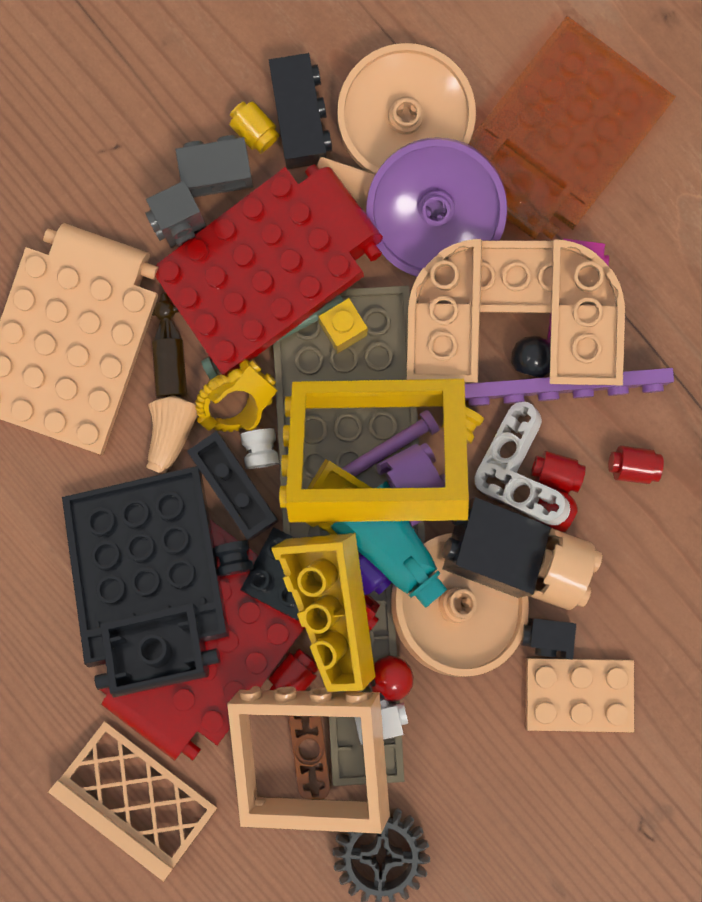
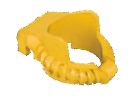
M245 359L239 364L240 369L232 370L227 376L218 375L208 381V384H205L203 389H200V394H197L195 403L197 415L199 416L197 422L208 431L213 428L222 432L240 431L239 429L241 428L247 431L254 430L260 422L263 409L272 404V397L277 392L274 385L276 383L275 379L268 373L264 375L260 371L261 367L254 360L249 362ZM234 391L249 393L247 404L238 415L227 419H215L210 415V401L217 404L227 394Z

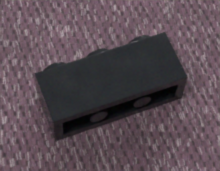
M309 53L268 59L286 168L288 170L313 164L317 165L320 157L326 158V152L332 151L329 130L322 131L321 119L327 118L324 98H317L315 86L321 85L318 64L311 65Z
M217 431L187 450L247 540H253L279 522Z

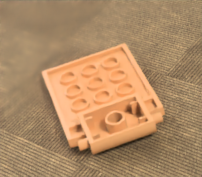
M63 223L57 231L49 228L45 231L43 241L52 244L49 255L25 247L0 319V419L103 455L158 299L156 292L141 288L140 284L143 276L155 280L159 267L148 263L150 258L149 252Z

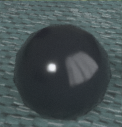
M540 336L524 337L518 341L511 354V363L514 369L534 377H544L550 373L551 344Z

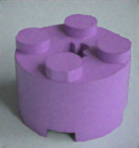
M426 443L420 446L415 444L376 465L379 475L386 473L389 481L388 484L391 488L445 487V474L439 476L433 465L436 462L435 456ZM410 521V523H411L412 526H414V525H416V524L422 522V521Z

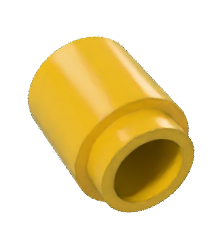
M243 101L230 113L232 120L229 126L240 138H245V142L251 150L256 149L261 154L268 150L280 136L275 130L276 125L254 101L248 104Z

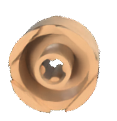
M551 528L534 594L529 596L566 610H571L577 605L584 607L590 598L591 588L589 584L593 573L601 565L602 553L596 551L591 542Z

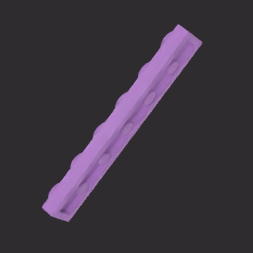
M673 368L623 372L622 386L550 384V377L465 384V401H468L469 406L473 407L490 405L489 399L503 398L504 404L525 402L524 396L538 395V401L558 400L560 393H573V398L575 399L594 397V391L607 390L608 396L629 394V388L642 387V393H655L664 391V385L673 383L674 375Z

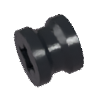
M248 540L235 541L213 547L215 555L220 560V566L218 567L219 576L234 575L254 569L253 562L248 559L247 551L250 548Z

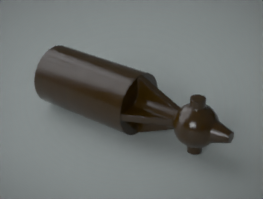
M166 293L161 294L159 303H157L152 313V316H156L161 320L154 341H152L156 398L159 399L171 395L180 398L187 396L183 340L171 321L175 313L179 311L169 301Z

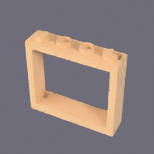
M253 686L251 690H239L227 705L240 827L382 833L390 817L380 692H327L326 687L314 688L310 691H296L294 687L261 690L260 687ZM249 715L361 717L368 802L258 797Z

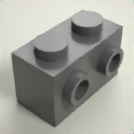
M227 135L218 138L217 142L206 144L202 141H192L184 144L183 148L175 149L181 182L185 180L193 198L254 187L244 137L238 138L235 135Z
M185 180L146 199L151 210L145 214L159 241L166 238L171 248L176 245L180 247L189 239L195 238V235L206 227L201 212Z

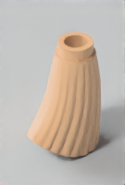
M175 395L164 397L148 404L152 416L153 430L146 468L160 474H165L172 467L197 418L196 404Z

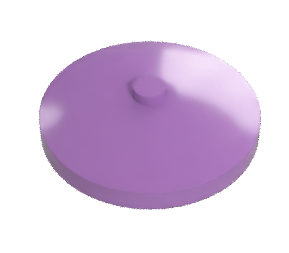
M434 137L411 142L395 151L386 159L371 183L367 197L366 213L383 236L382 241L377 244V247L385 258L400 270L417 277L420 271L440 251L453 244L473 239L500 241L506 223L507 199L499 173L480 151L455 139Z

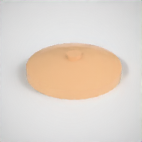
M401 43L388 45L364 57L347 76L338 100V128L342 142L353 160L366 172L376 175L381 165L389 156L411 142L425 138L441 137L469 144L476 121L474 94L462 70L443 53L419 44Z
M452 533L443 534L427 540L423 544L437 567L436 571L440 572L438 579L447 590L425 608L416 596L410 598L408 594L393 584L391 593L393 622L405 648L425 667L447 676L467 677L480 675L503 664L519 646L523 638L524 624L527 625L528 596L517 598L443 570L445 558H443L442 553L447 540L452 537Z

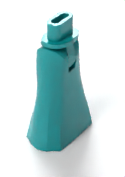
M384 482L383 484H381V485L378 486L377 488H391V487L389 486V484H388L387 482ZM410 521L335 522L331 525V528L337 534L356 533L358 552L376 566L396 587L408 594L410 598L416 596L425 608L447 590L438 579L440 572L436 571L437 567Z

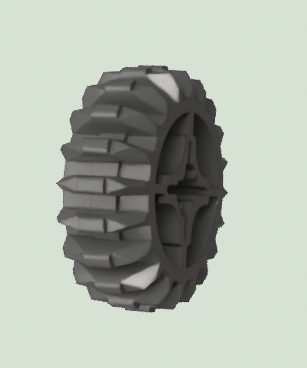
M399 808L394 810L393 816L389 817L382 833H377L376 839L369 845H360V848L353 847L363 833L347 832L349 836L339 833L336 835V841L344 847L333 848V856L343 858L334 863V870L338 872L346 871L339 877V882L341 885L353 881L348 893L353 896L361 889V902H367L370 895L375 896V902H382V896H388L389 902H396L395 894L398 892L404 900H407L409 898L407 885L414 890L420 888V883L414 875L421 878L427 876V870L418 864L430 862V856L420 852L429 847L428 840H416L424 833L422 827L418 826L410 830L414 823V818L411 815L407 816L403 822H400L402 811ZM389 828L397 831L407 840L411 852L402 851V848L394 847L390 844L388 840ZM383 839L386 855L391 853V856H385L384 862H382V869L379 872V863L376 856L373 858L371 856L378 854L379 848H381V840ZM352 859L360 860V863L368 864L373 868L374 882L367 880L359 874L353 865ZM403 863H409L406 870L398 878L385 882L387 872L392 867L403 866Z

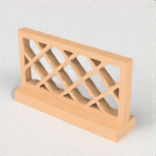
M105 721L48 792L163 882L217 809L216 806ZM107 732L118 741L119 756L98 759L97 743ZM123 745L134 754L124 755ZM93 749L94 760L84 761ZM139 757L145 761L147 778L126 781L124 759ZM120 760L122 782L101 785L99 763ZM94 764L96 786L82 788L70 779L79 766ZM151 767L162 775L152 777ZM161 779L171 781L174 784L176 799L154 802L152 781ZM148 782L150 803L129 807L127 785ZM123 786L125 807L117 809L106 807L103 804L102 788ZM179 788L190 797L180 799ZM97 789L98 800L87 791ZM197 801L207 809L198 822L183 824L180 803ZM176 803L179 825L157 828L155 807ZM151 807L153 829L137 831L131 826L130 811ZM125 811L126 821L115 813ZM194 827L185 839L183 829ZM179 829L181 846L171 857L160 848L158 833ZM154 833L155 844L144 835Z

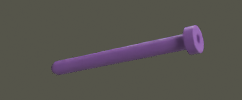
M425 410L419 414L421 420L342 467V469L355 477L429 431L431 435L440 431L439 426L431 413Z

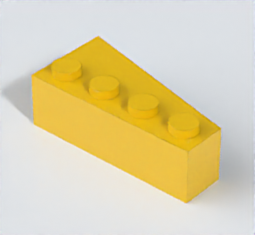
M356 533L283 540L271 549L275 560H279L285 574L283 580L288 592H292L299 610L297 616L301 626L306 628L312 643L310 649L327 692L364 690L375 678Z

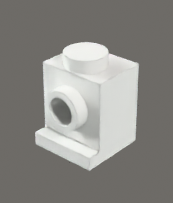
M380 699L383 739L404 735L402 725L408 724L404 702L389 704L387 700ZM354 717L360 744L362 745L361 717Z

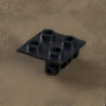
M273 527L253 565L254 569L250 570L240 590L299 620L297 616L299 610L292 592H288L283 580L285 574L279 560H275L271 549L283 540L295 537Z

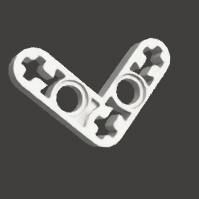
M517 402L508 410L476 472L474 478L475 485L478 490L493 500L546 524L559 525L569 516L570 504L568 500L558 491L517 473L542 423L539 411L529 402ZM528 414L531 417L529 422L520 423L518 421L519 416H526ZM511 430H513L515 433L519 432L522 435V438L519 439L516 435L510 433ZM507 442H515V453L509 458H502L500 455L501 447ZM496 476L502 483L506 484L505 489L503 490L495 484L489 485L486 483L487 478H494ZM523 485L529 486L530 495L528 499L520 503L515 502L513 496L515 490ZM539 498L549 504L556 503L559 506L558 511H550L549 513L542 505L537 504Z

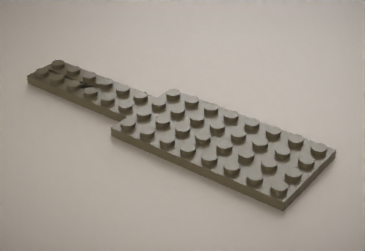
M409 286L346 289L340 294L344 301L350 298L366 324L368 332L366 337L338 354L321 328L319 320L273 344L281 486L287 484V477H282L281 458L282 455H288V447H284L283 426L290 425V417L285 416V396H291L292 382L407 380ZM417 407L306 409L302 489L308 488L325 459L342 468L418 421ZM419 437L355 477L372 488H377L384 482L388 483L386 473L379 475L376 465L415 444L419 445ZM282 508L283 532L295 538L330 534L319 526L312 527L305 522H289L287 508ZM424 521L414 525L413 528L424 543L425 527ZM393 583L379 595L375 591L368 594L380 604L375 615L379 618V621L369 632L374 663L386 656L397 657L396 632L391 612ZM370 687L360 690V692H372ZM329 717L333 786L366 784L363 744H360L355 718ZM402 735L384 739L387 783L405 782Z

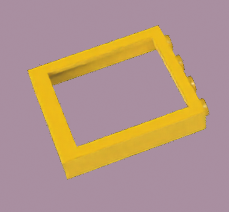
M464 379L292 382L291 396H285V416L290 417V425L283 426L284 447H288V455H282L281 458L282 477H287V484L280 486L279 492L280 508H287L289 522L468 520L469 492ZM443 406L445 487L302 489L306 409Z

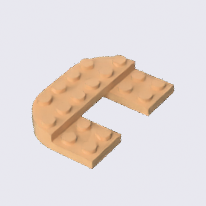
M481 239L462 241L443 249L418 274L411 290L408 306L407 380L464 379V382L478 383L480 313H552L550 384L623 385L624 296L613 270L589 248L571 241L554 239V241H482Z

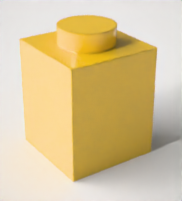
M350 298L318 316L319 324L337 354L367 336L368 328Z

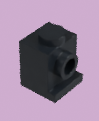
M529 618L528 625L524 624L521 646L535 648V655L556 657L557 651H561L560 657L573 660L577 624Z

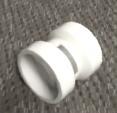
M258 429L240 434L242 445L246 447V451H249L244 457L246 469L280 464L278 452L272 450L274 447L273 443L276 440L275 429Z

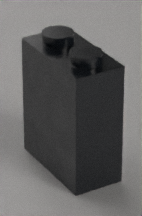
M474 497L470 499L468 520H452V524L455 526L452 537L447 540L443 549L442 556L445 558L442 569L517 598L533 595L551 527Z

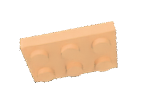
M526 658L525 729L527 731L634 732V660Z

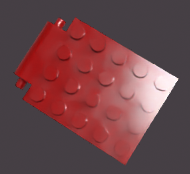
M315 164L309 166L305 170L308 178L300 184L296 182L287 168L284 167L198 232L195 238L186 241L155 265L159 267L155 276L222 375L227 376L232 370L240 369L239 364L245 359L249 362L364 277L362 269L356 263V260L366 254L370 261H375L381 256L382 252L377 247V244L382 241V234L331 167L319 169Z
M210 520L214 547L239 541ZM249 549L247 551L248 559L254 565L258 555ZM216 556L217 566L219 567L220 560L219 557ZM250 571L219 576L229 637L205 642L206 650L217 648L220 654V663L209 665L208 677L115 698L110 694L109 688L100 689V691L106 694L101 703L104 708L174 761H176L181 753L192 761L196 758L201 748L194 744L191 739L197 731L218 746L230 730L227 703L239 690H251L253 686L261 688L305 628L301 626L299 620L240 590Z

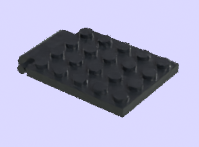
M195 466L62 497L84 664L88 668L106 664L107 673L95 675L94 677L97 690L109 688L110 694L115 698L208 677L209 665L220 663V654L217 648L206 650L205 642L229 637V630L217 560L213 548L214 542L203 478L199 468Z

